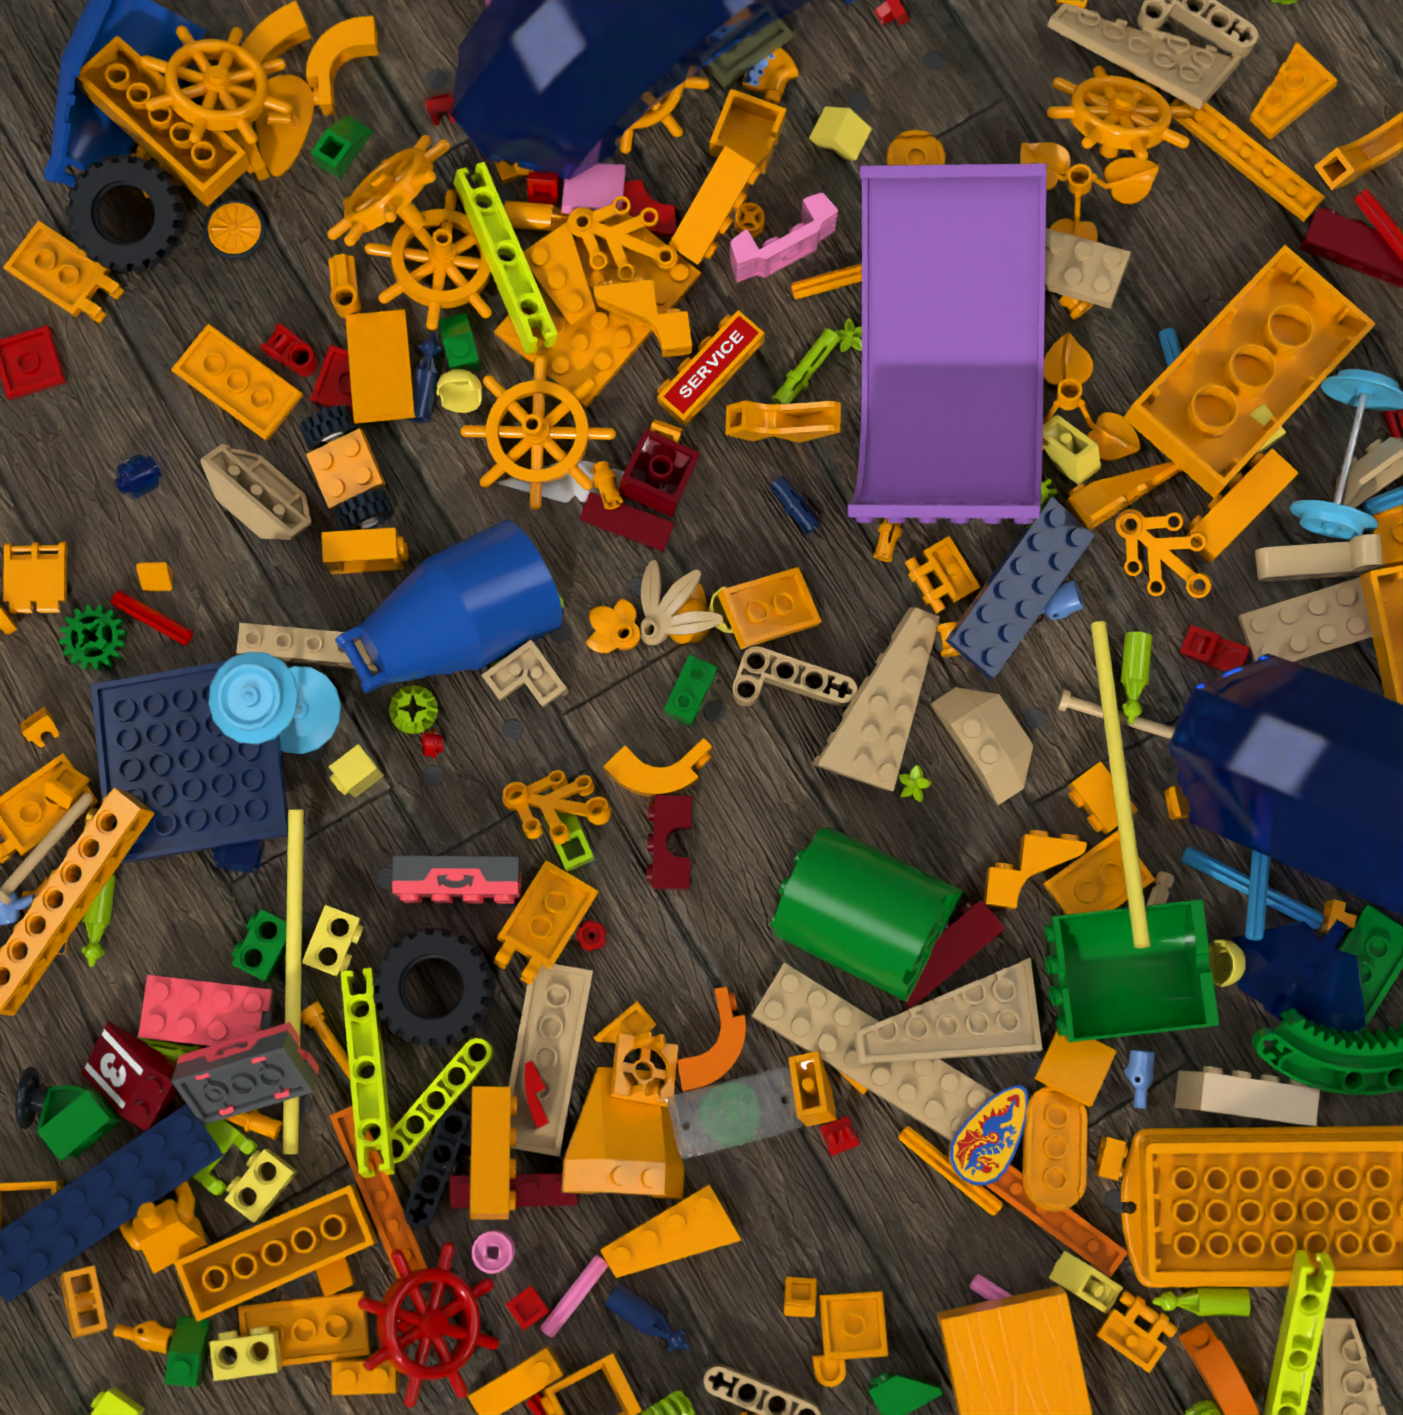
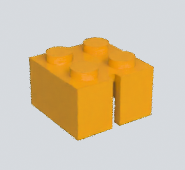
M730 89L710 139L709 155L718 158L724 146L738 133L742 132L771 151L760 168L762 169L761 174L765 175L774 152V145H777L786 121V108Z

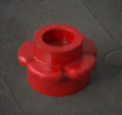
M432 729V732H423L422 754L423 756H431L433 759H436L437 753L443 752V736L437 735L436 729Z
M589 920L584 922L582 928L577 930L576 938L581 943L583 949L593 951L595 948L600 949L605 945L607 931L601 923L597 924L595 921ZM590 933L595 934L593 939L589 938Z

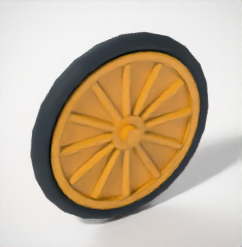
M242 199L225 200L214 206L208 213L203 228L204 237L207 245L217 255L226 259H243L252 255L262 245L266 235V221L261 211L251 202Z

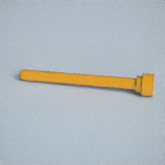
M317 1001L301 1012V1022L304 1026L308 1025L310 1029L314 1028L350 1080L348 1055L324 1022L326 1018L323 1013L325 1011ZM390 1117V1125L392 1130L395 1126V1123Z

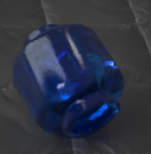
M136 454L117 466L116 473L118 478L114 479V482L123 495L128 493L131 497L139 499L159 486V478L162 477V473L151 456L145 457L142 454Z

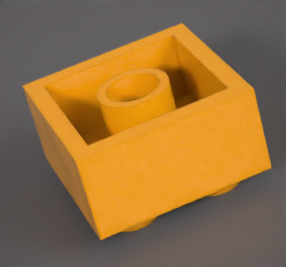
M1101 1136L1093 1175L1118 1181L1119 1177H1122L1124 1166L1121 1164L1123 1158H1126L1128 1153V1146H1126L1125 1141Z

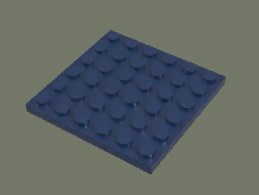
M229 660L91 684L102 801L108 793L117 788L131 793L155 812L120 864L288 836V806L280 735L275 739L260 744L240 743L225 735L213 720L209 706L210 686L219 668ZM117 819L113 822V830L117 825Z

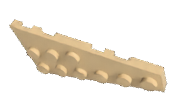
M1064 3L1050 17L1047 26L1060 35L1075 41L1084 48L1095 52L1111 63L1117 64L1135 76L1148 81L1199 110L1237 68L1243 56L1232 53L1230 57L1216 53L1217 48L1206 45L1205 49L1190 45L1186 38L1143 26L1142 30L1127 26L1128 21L1118 18L1116 23L1101 19L1097 12Z
M916 607L907 610L891 636V643L886 651L877 658L875 662L877 665L873 672L864 679L842 715L843 720L835 732H831L826 740L828 744L821 755L816 756L812 765L885 791H894L937 631L936 626L939 623V616Z
M1031 958L855 1032L857 1065L1041 1051L1042 1043Z
M1325 1317L1320 1338L1321 1415H1387L1377 1391L1378 1387L1374 1377H1372L1366 1359L1367 1355L1353 1318Z

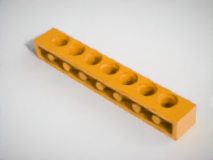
M114 788L104 797L98 812L86 823L82 835L68 849L66 858L59 868L51 873L43 891L33 899L27 914L15 925L13 934L6 944L0 948V1015L14 1016L154 816L155 812L131 793ZM117 819V825L113 830V822ZM99 844V851H98V853L95 855V849H96L97 845ZM81 870V877L77 880L78 872ZM63 896L64 900L62 905L60 906V899ZM44 921H45V922H46V927H45L44 931L42 932V925H43V923H44ZM26 947H28V953L25 957L24 952ZM10 972V979L7 982V975Z

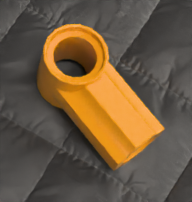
M346 254L334 255V257L328 259L332 290L330 298L336 313L346 319L345 315L359 314L362 305L358 293L355 257ZM345 297L353 298L348 305L339 304Z

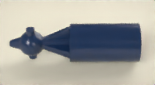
M431 333L428 339L418 346V349L422 350L425 355L417 367L412 370L411 375L415 418H407V420L426 424L431 421L439 379L434 356L443 350V346H440L436 341L435 333Z
M621 1281L619 1282L604 1306L643 1334L667 1338V1349L671 1352L673 1349L681 1348L688 1351L691 1348L686 1341V1330L684 1328L672 1331L661 1310Z

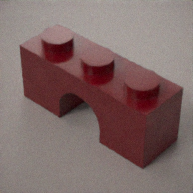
M655 795V803H649L648 821H654V834L648 833L647 852H653V864H647V883H652L653 890L690 891V858L672 855L668 851L666 843L668 837L677 830H691L692 796Z

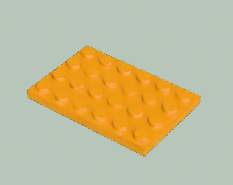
M629 214L612 216L600 223L612 227L633 217ZM645 227L628 233V235L656 247L666 245ZM595 234L600 252L604 253L608 259V265L603 271H595L591 267L589 262L590 255L583 238L576 237L574 239L595 305V313L571 329L537 282L536 284L558 333L554 346L545 347V339L539 327L535 326L531 329L533 337L536 336L538 339L537 351L526 355L509 315L494 331L497 337L533 366L535 357L543 355L546 358V377L570 392L574 391L586 378H595L596 386L580 401V404L585 409L652 333V330L647 326L596 305L593 286H599L600 282L614 280L617 283L624 282L618 278V267L607 240ZM622 246L628 263L635 269V277H645L647 280L653 279L657 314H663V311L674 308L701 276V272L679 254H677L678 262L676 266L671 270L664 271L656 266L654 259ZM662 252L660 259L663 262H668L671 259V254L669 252ZM601 256L595 257L593 264L597 267L602 266L604 258ZM624 268L621 271L623 278H629L632 275V270L629 268ZM530 308L521 309L525 314H534Z

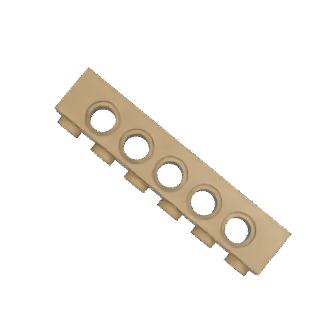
M250 623L239 624L236 649L238 655L246 652L268 653L284 663L355 669L344 649L339 648L335 641V638L345 632ZM361 640L354 642L369 670L378 671Z

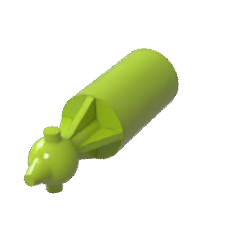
M1127 632L1124 637L1121 682L1124 685L1128 701L1122 707L1129 724H1134L1136 717L1142 713L1138 699L1144 686L1149 683L1152 635L1144 632Z
M116 875L110 877L82 918V922L86 925L89 943L81 951L87 958L89 967H94L96 961L105 953L99 941L107 925L111 924Z
M1196 1287L1194 1290L1180 1296H1176L1172 1292H1164L1161 1296L1152 1299L1153 1304L1161 1306L1165 1311H1172L1178 1306L1196 1313L1197 1316H1249L1250 1294L1247 1287Z

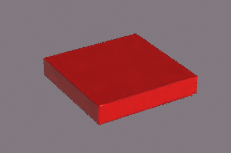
M49 325L0 339V377L8 400L67 383Z
M329 345L310 397L311 403L327 408L335 405L338 407L342 404L344 406L349 405L353 413L348 350Z

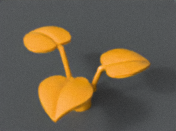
M1050 142L1022 143L1020 150L1021 164L1047 163L1046 191L1052 190L1057 185L1058 180L1062 182L1068 180L1069 190L1075 194L1074 221L1063 218L1056 221L1050 229L1095 242L1098 239L1095 225L1089 221L1079 222L1081 196L1091 190L1092 182H1095L1104 189L1111 188L1112 197L1116 201L1124 204H1134L1147 196L1159 171V165L1152 161H1139L1137 158L1132 157L1114 160L1105 168L1104 176L1108 182L1105 183L1097 177L1096 173L1092 174L1090 168L1084 164H1076L1070 168V155L1059 144Z
M1066 333L1053 344L1044 359V378L1050 385L1058 386L1056 401L1053 402V406L1043 419V424L1052 418L1059 407L1064 410H1073L1079 407L1088 426L1093 429L1087 437L1098 444L1101 460L1113 461L1137 453L1140 449L1138 435L1131 424L1122 416L1106 412L1098 417L1096 424L1093 423L1086 409L1085 401L1081 399V385L1090 378L1093 371V362L1088 352L1070 333Z

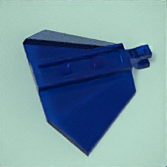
M1337 919L1324 939L1319 937L1305 921L1264 930L1263 939L1259 941L1249 940L1245 935L1233 938V942L1242 949L1246 958V969L1241 979L1237 981L1238 988L1264 1005L1263 1009L1279 1020H1284L1280 1016L1283 1011L1294 1008L1300 1015H1304L1308 1021L1313 1020L1318 1026L1322 1024L1328 1030L1335 1028L1339 1034L1342 1030L1350 1033L1367 1026L1358 956L1341 951L1335 947L1348 927L1342 921Z

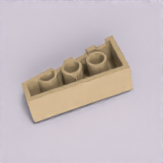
M1203 1066V1072L1178 1071L1174 1108L1201 1110V1112L1230 1114L1232 1116L1254 1119L1259 1118L1261 1120L1297 1125H1317L1320 1089L1308 1087V1085L1293 1079L1289 1080V1084L1280 1083V1077L1261 1074V1080L1251 1079V1073L1232 1070V1076L1222 1075L1223 1069Z

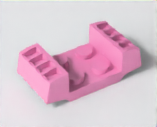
M819 193L803 199L802 223L792 227L789 230V234L780 239L776 236L767 240L762 245L763 248L758 249L748 229L738 234L730 241V264L736 282L754 276L765 278L816 251L819 242L836 230L838 209L824 193Z

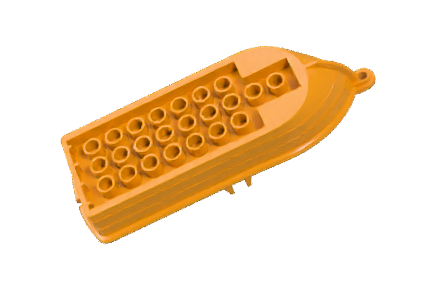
M1334 1125L1330 1127L1145 1128L1139 1130L1133 1136L1124 1165L1120 1202L1132 1201L1135 1203L1136 1209L1132 1213L1121 1212V1220L1128 1255L1136 1277L1142 1285L1151 1288L1289 1287L1296 1250L1306 1251L1310 1265L1314 1266L1313 1273H1307V1275L1311 1276L1317 1275L1320 1261H1316L1317 1253L1329 1254L1335 1270L1332 1286H1403V1126Z

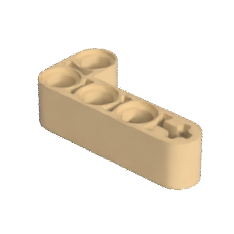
M1144 0L1137 17V24L1141 30L1143 26L1159 30L1168 17L1171 16L1230 56H1232V53L1243 55L1242 58L1247 57L1258 39V31L1253 24L1217 0ZM1187 5H1195L1199 11H1191ZM1153 11L1158 15V18H1151L1146 12ZM1211 21H1219L1224 27H1215Z
M1379 534L1356 536L1349 542L1275 546L1255 550L1259 582L1361 576L1384 566L1381 535Z
M754 646L746 650L742 657L733 683L732 695L737 704L746 707L751 706L758 700L763 684L766 682L837 707H846L856 694L857 686L854 680L848 676ZM757 655L762 657L765 663L764 666L760 669L751 668L747 663L751 656ZM787 665L791 667L794 674L788 679H782L777 675V668ZM810 675H817L822 680V685L817 689H811L806 685L805 679ZM829 679L832 680V688H830L829 693L826 694L824 693V691L827 687ZM742 684H750L754 688L755 693L749 698H743L739 695L737 689ZM842 685L847 686V692L851 695L846 694L844 698L838 697L839 692L835 689H840Z
M712 1364L704 1373V1386L709 1393L760 1415H798L799 1411L804 1408H810L815 1412V1415H821L819 1408L814 1402L724 1364ZM718 1371L722 1372L723 1379L732 1383V1377L738 1378L734 1383L733 1394L727 1393L730 1389L726 1384L720 1383L718 1387H714L713 1380L709 1378L710 1375L716 1376ZM746 1383L752 1384L757 1390L756 1395L749 1400L742 1399L738 1394L739 1388ZM773 1396H781L786 1401L784 1409L780 1412H773L768 1407V1401Z

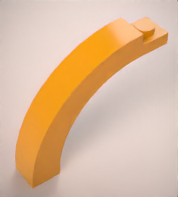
M296 0L269 15L249 34L241 47L252 53L261 64L278 59L295 45L311 38ZM231 64L229 73H234L241 69ZM251 80L237 84L254 90ZM231 96L238 107L248 102ZM239 129L226 131V134L246 151L250 166L247 169L249 174L255 172L259 181L269 178L270 175L257 144H248Z
M1403 112L1362 138L1347 145L1337 147L1314 166L1331 190L1361 178L1403 151Z

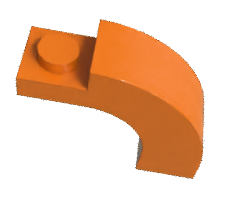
M727 986L715 988L721 1030L714 1046L699 1056L677 1060L683 1091L700 1088L718 1080L733 1066L743 1048L746 1034L745 1015L732 1016V1011H737V1004L734 992L728 993Z
M1206 1321L1178 1336L1180 1343L1201 1374L1222 1415H1259L1254 1400L1236 1365L1221 1340L1216 1338Z

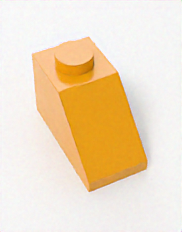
M815 1051L788 1057L797 1118L807 1127L836 1121L833 1092L820 1052Z

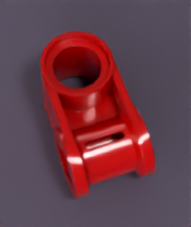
M277 323L275 325L276 330L266 343L260 344L259 348L269 357L282 363L297 375L302 377L313 375L318 368L319 362L312 348L285 326ZM301 355H309L306 363L296 364L297 359Z

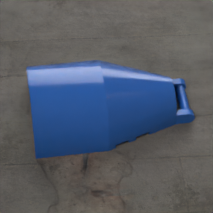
M88 0L61 57L51 157L45 168L44 178L50 182H60L74 188L76 176L65 172L68 164L86 171L88 165L93 162L97 163L104 157L131 155L129 150L136 143L135 140L79 90L75 77H79L81 67L117 35L141 57L149 55L168 62L171 56L184 46L176 34L178 26H185L195 41L203 39L206 29L151 0ZM178 78L177 80L180 86L183 80Z
M505 519L422 561L359 626L335 638V641L339 648L344 649L359 675L364 692L369 693L385 684L422 679L425 676L437 674H453L456 671L482 669L513 653L529 640L535 642L558 630L562 623L563 614L552 576L540 553L516 523ZM361 640L376 666L378 674L372 675L354 642Z

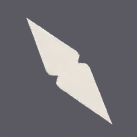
M581 461L578 466L592 480L594 475L591 472V468L596 463ZM558 463L543 467V469L550 468ZM610 468L617 476L616 485L619 489L624 471ZM570 474L557 481L542 484V496L560 502H569L574 495L581 502H586L590 491L601 495L599 489L594 484L590 490H584ZM513 477L496 482L497 484L530 493V483L519 481Z

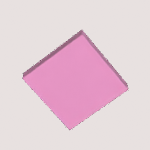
M566 162L562 213H571L580 207L596 211L612 204L616 197L624 196L626 165ZM619 201L616 204V208L622 211L623 201Z

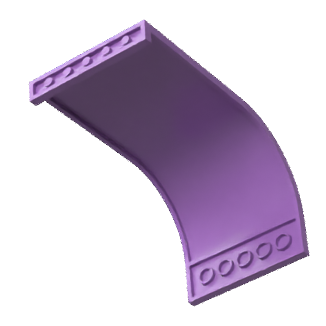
M1047 163L860 166V178H862V407L857 483L855 493L848 504V517H856V522L859 523L874 522L876 517H885L889 523H904L906 518H919L920 523H936L938 518H950L951 523H969L970 518H982V523L988 524L1001 523V518H1014V523L1018 524L1033 523V518H1040L1042 485Z

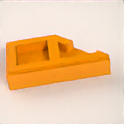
M636 1001L593 1039L596 1042L616 1043V1036L620 1033L636 1037L639 1033L651 1031L657 1024L639 1002Z

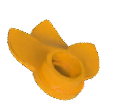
M621 598L616 603L614 609L607 606L592 608L589 611V620L596 631L587 639L586 645L593 651L604 654L610 653L616 648L621 650L634 648L641 638L640 628L635 623L637 613L634 606ZM624 630H629V635L626 638L620 637Z

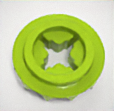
M411 685L401 688L392 696L389 713L392 722L399 730L409 734H418L426 731L434 724L438 715V704L434 695L424 687ZM412 697H414L417 706L426 708V710L416 712L414 722H412L409 712L401 710V708L411 705Z

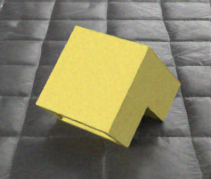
M824 107L809 139L820 149H833L844 160H856L872 128L850 108Z

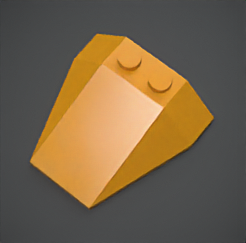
M597 1067L563 1160L562 1192L582 1194L617 1193L650 1195L652 1198L683 1199L684 1165L668 1107L610 1096L613 1068ZM636 1070V1074L639 1078L647 1080L651 1076V1071ZM623 1073L627 1082L632 1087L637 1085L631 1074ZM653 1079L647 1084V1089L655 1086L661 1088V1080Z

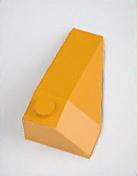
M1172 461L1094 481L1086 487L1081 483L1068 492L1070 497L1064 505L1088 530H1092L1183 470Z

